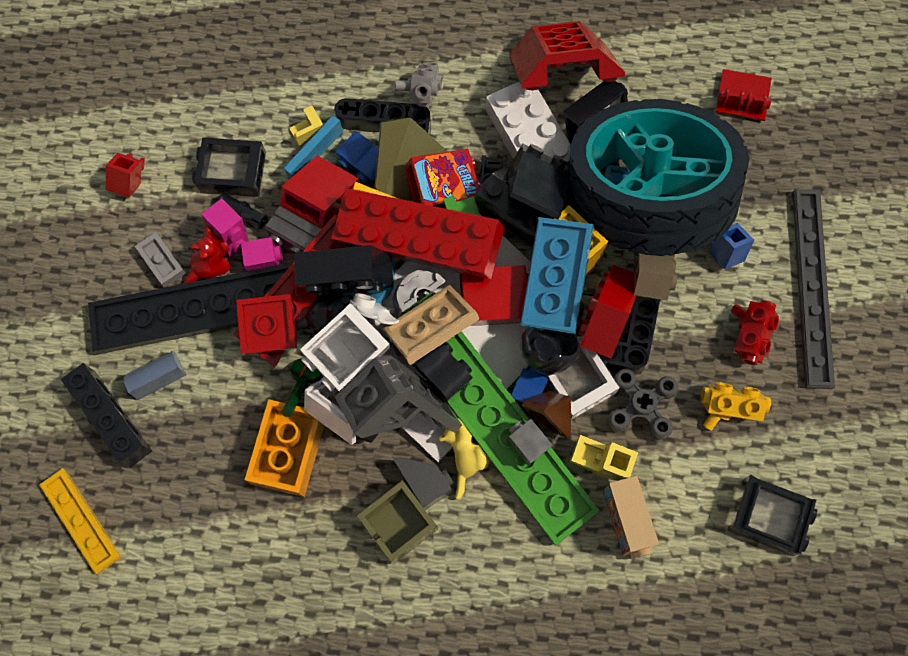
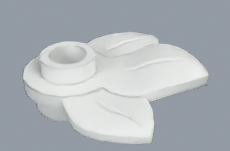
M356 293L354 299L350 300L355 309L367 318L377 319L380 323L386 325L399 323V319L391 315L396 311L395 308L375 303L376 299L369 295Z

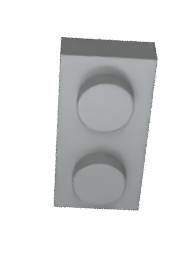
M157 232L135 245V248L164 288L186 274Z

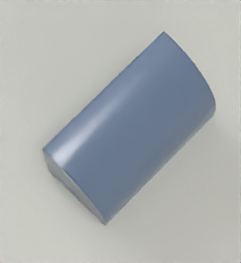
M171 351L125 375L123 379L127 392L140 400L187 374L176 352Z

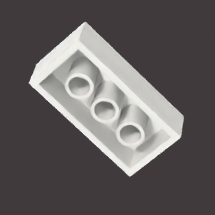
M517 82L486 96V112L513 159L522 143L527 146L534 144L544 151L543 154L551 158L554 155L562 158L569 167L570 143L539 90H526V88L521 87L520 82Z

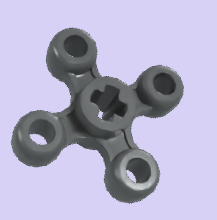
M629 369L619 370L615 374L614 380L619 386L618 390L627 395L629 403L626 408L616 409L609 414L607 419L609 428L615 432H622L629 426L631 420L639 418L644 419L648 423L652 437L657 440L667 439L673 431V425L670 420L659 414L657 405L663 399L674 397L678 391L677 381L670 376H665L656 383L653 389H641L636 383L634 372ZM621 378H627L629 383L622 382ZM663 385L669 386L670 391L665 390ZM640 399L645 400V404H648L645 409L640 408L641 404H637ZM614 418L622 419L623 424L616 423ZM657 425L663 426L665 432L659 431Z

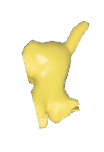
M460 419L459 421L462 426L455 433L445 428L442 436L438 438L439 441H445L450 444L455 453V463L458 471L456 500H460L465 492V480L475 475L479 470L486 469L490 463L489 458L482 448L474 443L472 434Z

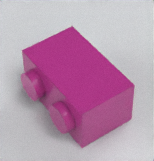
M221 198L201 215L205 226H210L216 237L228 244L229 251L226 255L231 258L233 255L242 252L241 243L248 242L249 239L243 219Z

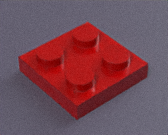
M291 294L236 300L242 355L297 349L293 297Z

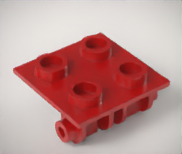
M723 69L716 112L765 121L767 109L771 105L769 93L772 78Z

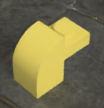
M579 435L569 462L593 471V474L619 481L630 478L638 452L613 442L605 445Z

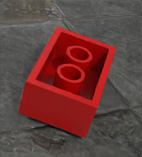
M613 265L609 274L603 273L579 332V335L584 336L580 347L610 359L612 358L636 298V295H634V272Z

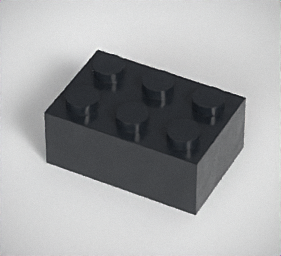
M372 245L294 253L295 286L305 289V293H317L318 297H333L334 292H342L343 295H355L358 293V290H367L368 293L384 292L383 288L393 287L392 255Z

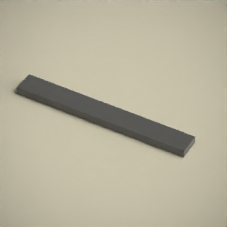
M794 189L792 197L805 389L832 390L835 388L821 193L820 190Z

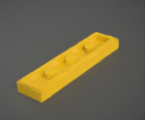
M60 469L39 484L95 574H100L122 558L66 469Z

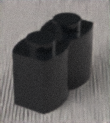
M444 342L414 362L412 366L448 402L473 377L470 375L472 372L470 366L463 359L458 361L451 354L453 352L452 347L447 342Z

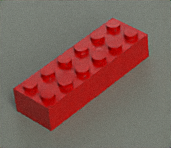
M345 188L331 239L344 247L372 245L392 255V258L491 280L504 226L499 220Z

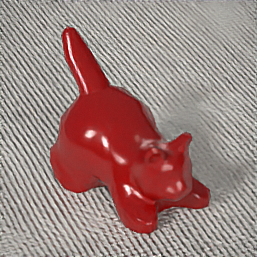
M206 226L203 237L197 243L191 245V249L194 250L190 259L191 271L183 284L195 282L199 278L210 279L222 276L230 269L229 262L224 258V255L229 251L228 244L225 241L219 240L210 226Z

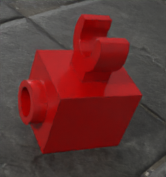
M117 153L106 165L105 190L130 198L141 184V171L144 169L145 158L138 160L132 158L133 154L131 153L127 155Z

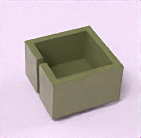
M403 480L357 515L393 564L438 530L435 522Z

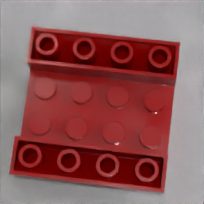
M581 21L532 26L509 53L521 87L530 91L539 90L541 86H548L547 65L563 67L566 63L570 62L590 64L599 80L602 79L605 82L616 81L619 77H625L624 69L607 45Z

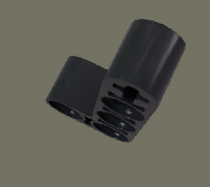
M344 98L339 100L334 107L336 118L340 120L342 128L346 130L379 132L380 122L399 117V119L412 118L415 122L418 119H423L424 121L416 123L429 135L431 134L430 111L427 107L417 104ZM370 115H375L373 118H367Z
M636 296L631 309L625 342L618 341L613 353L615 358L606 359L603 355L598 354L607 370L618 372L621 369H629L635 375L643 371L649 360L660 299ZM638 308H647L650 311V315L641 314ZM633 332H642L646 339L639 340L635 338ZM628 357H638L640 359L641 364H631L628 360Z

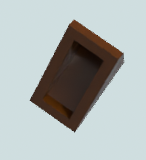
M547 391L524 401L522 406L545 430L569 438L571 434L570 396Z

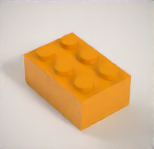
M268 399L245 481L254 486L305 497L324 424L307 413L304 407L296 406L291 417H286L282 414L285 403Z

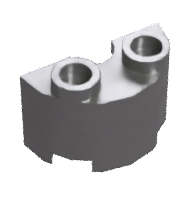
M417 270L408 274L396 286L392 296L393 307L396 309L397 316L418 302L416 299L417 293L427 296L446 281L438 273Z

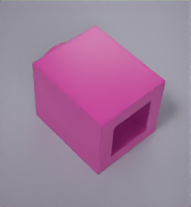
M272 237L241 243L244 267L247 271L279 265V261L283 260L280 245L276 246Z

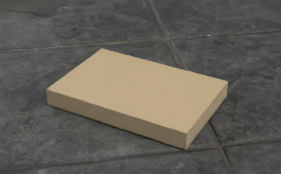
M448 285L399 317V323L387 325L382 330L408 364L411 365L478 321L479 316L451 285Z

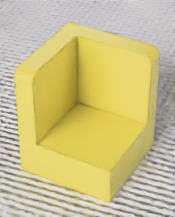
M312 105L303 109L306 120L290 127V131L300 149L323 126Z

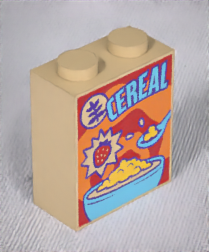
M634 476L609 483L603 490V494L622 555H630L633 560L652 554V548L659 545L638 477Z

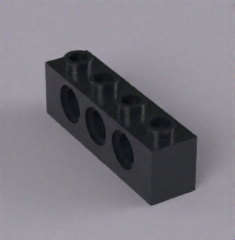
M82 363L61 378L65 387L120 464L131 468L152 452V449L95 370Z

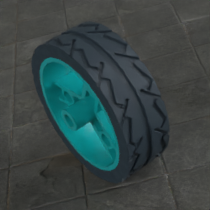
M643 99L642 101L634 100L618 103L586 119L574 134L570 145L568 199L572 204L570 206L589 224L594 225V229L608 241L607 244L619 249H628L629 252L645 255H670L671 253L679 254L697 250L711 244L714 240L716 241L725 234L738 215L750 159L747 146H744L743 143L745 141L732 125L726 120H721L720 116L705 108L666 99ZM621 159L631 173L618 185H615L600 173V170L608 164ZM666 194H670V195H680V196H670V197H666Z

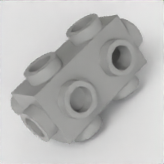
M424 62L423 65H419L412 78L408 79V81L394 80V91H410V101L417 102V105L423 107L432 105V100L435 99V96L438 95V90H441L442 75H439L438 64L433 62Z

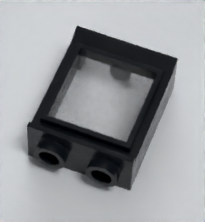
M751 474L745 477L742 484L746 485L743 496L738 498L735 509L738 512L734 523L728 526L727 531L791 556L804 552L810 540V537L807 535L809 525L814 523L817 516V509H815L817 500L763 481Z

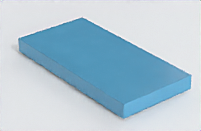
M538 217L521 326L576 334L594 228L593 224Z

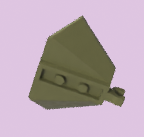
M412 118L380 122L374 188L396 198L414 202L404 166L411 157L448 151Z

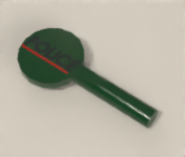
M317 357L319 361L328 369L326 361L320 357ZM302 358L291 365V376L297 382L282 409V414L286 417L292 416L308 383L317 382L324 377L317 369L312 372L301 361Z

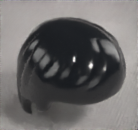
M530 327L520 337L519 346L526 364L537 373L543 375H556L565 371L580 356V343L574 334L566 337L557 331H541Z

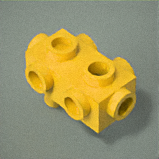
M717 382L716 385L707 384V387H703L701 391V403H703L707 412L710 413L703 426L711 431L721 418L730 420L731 417L764 421L765 413H768L771 407V398L764 396L760 393L759 389L753 387H744L741 390L734 389L730 384Z

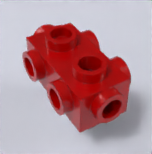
M766 300L760 302L750 301L747 310L738 304L732 307L731 313L741 319L739 323L741 331L734 350L742 362L754 366L758 363L762 364L764 357L769 354L771 349L770 338L779 324L775 303Z

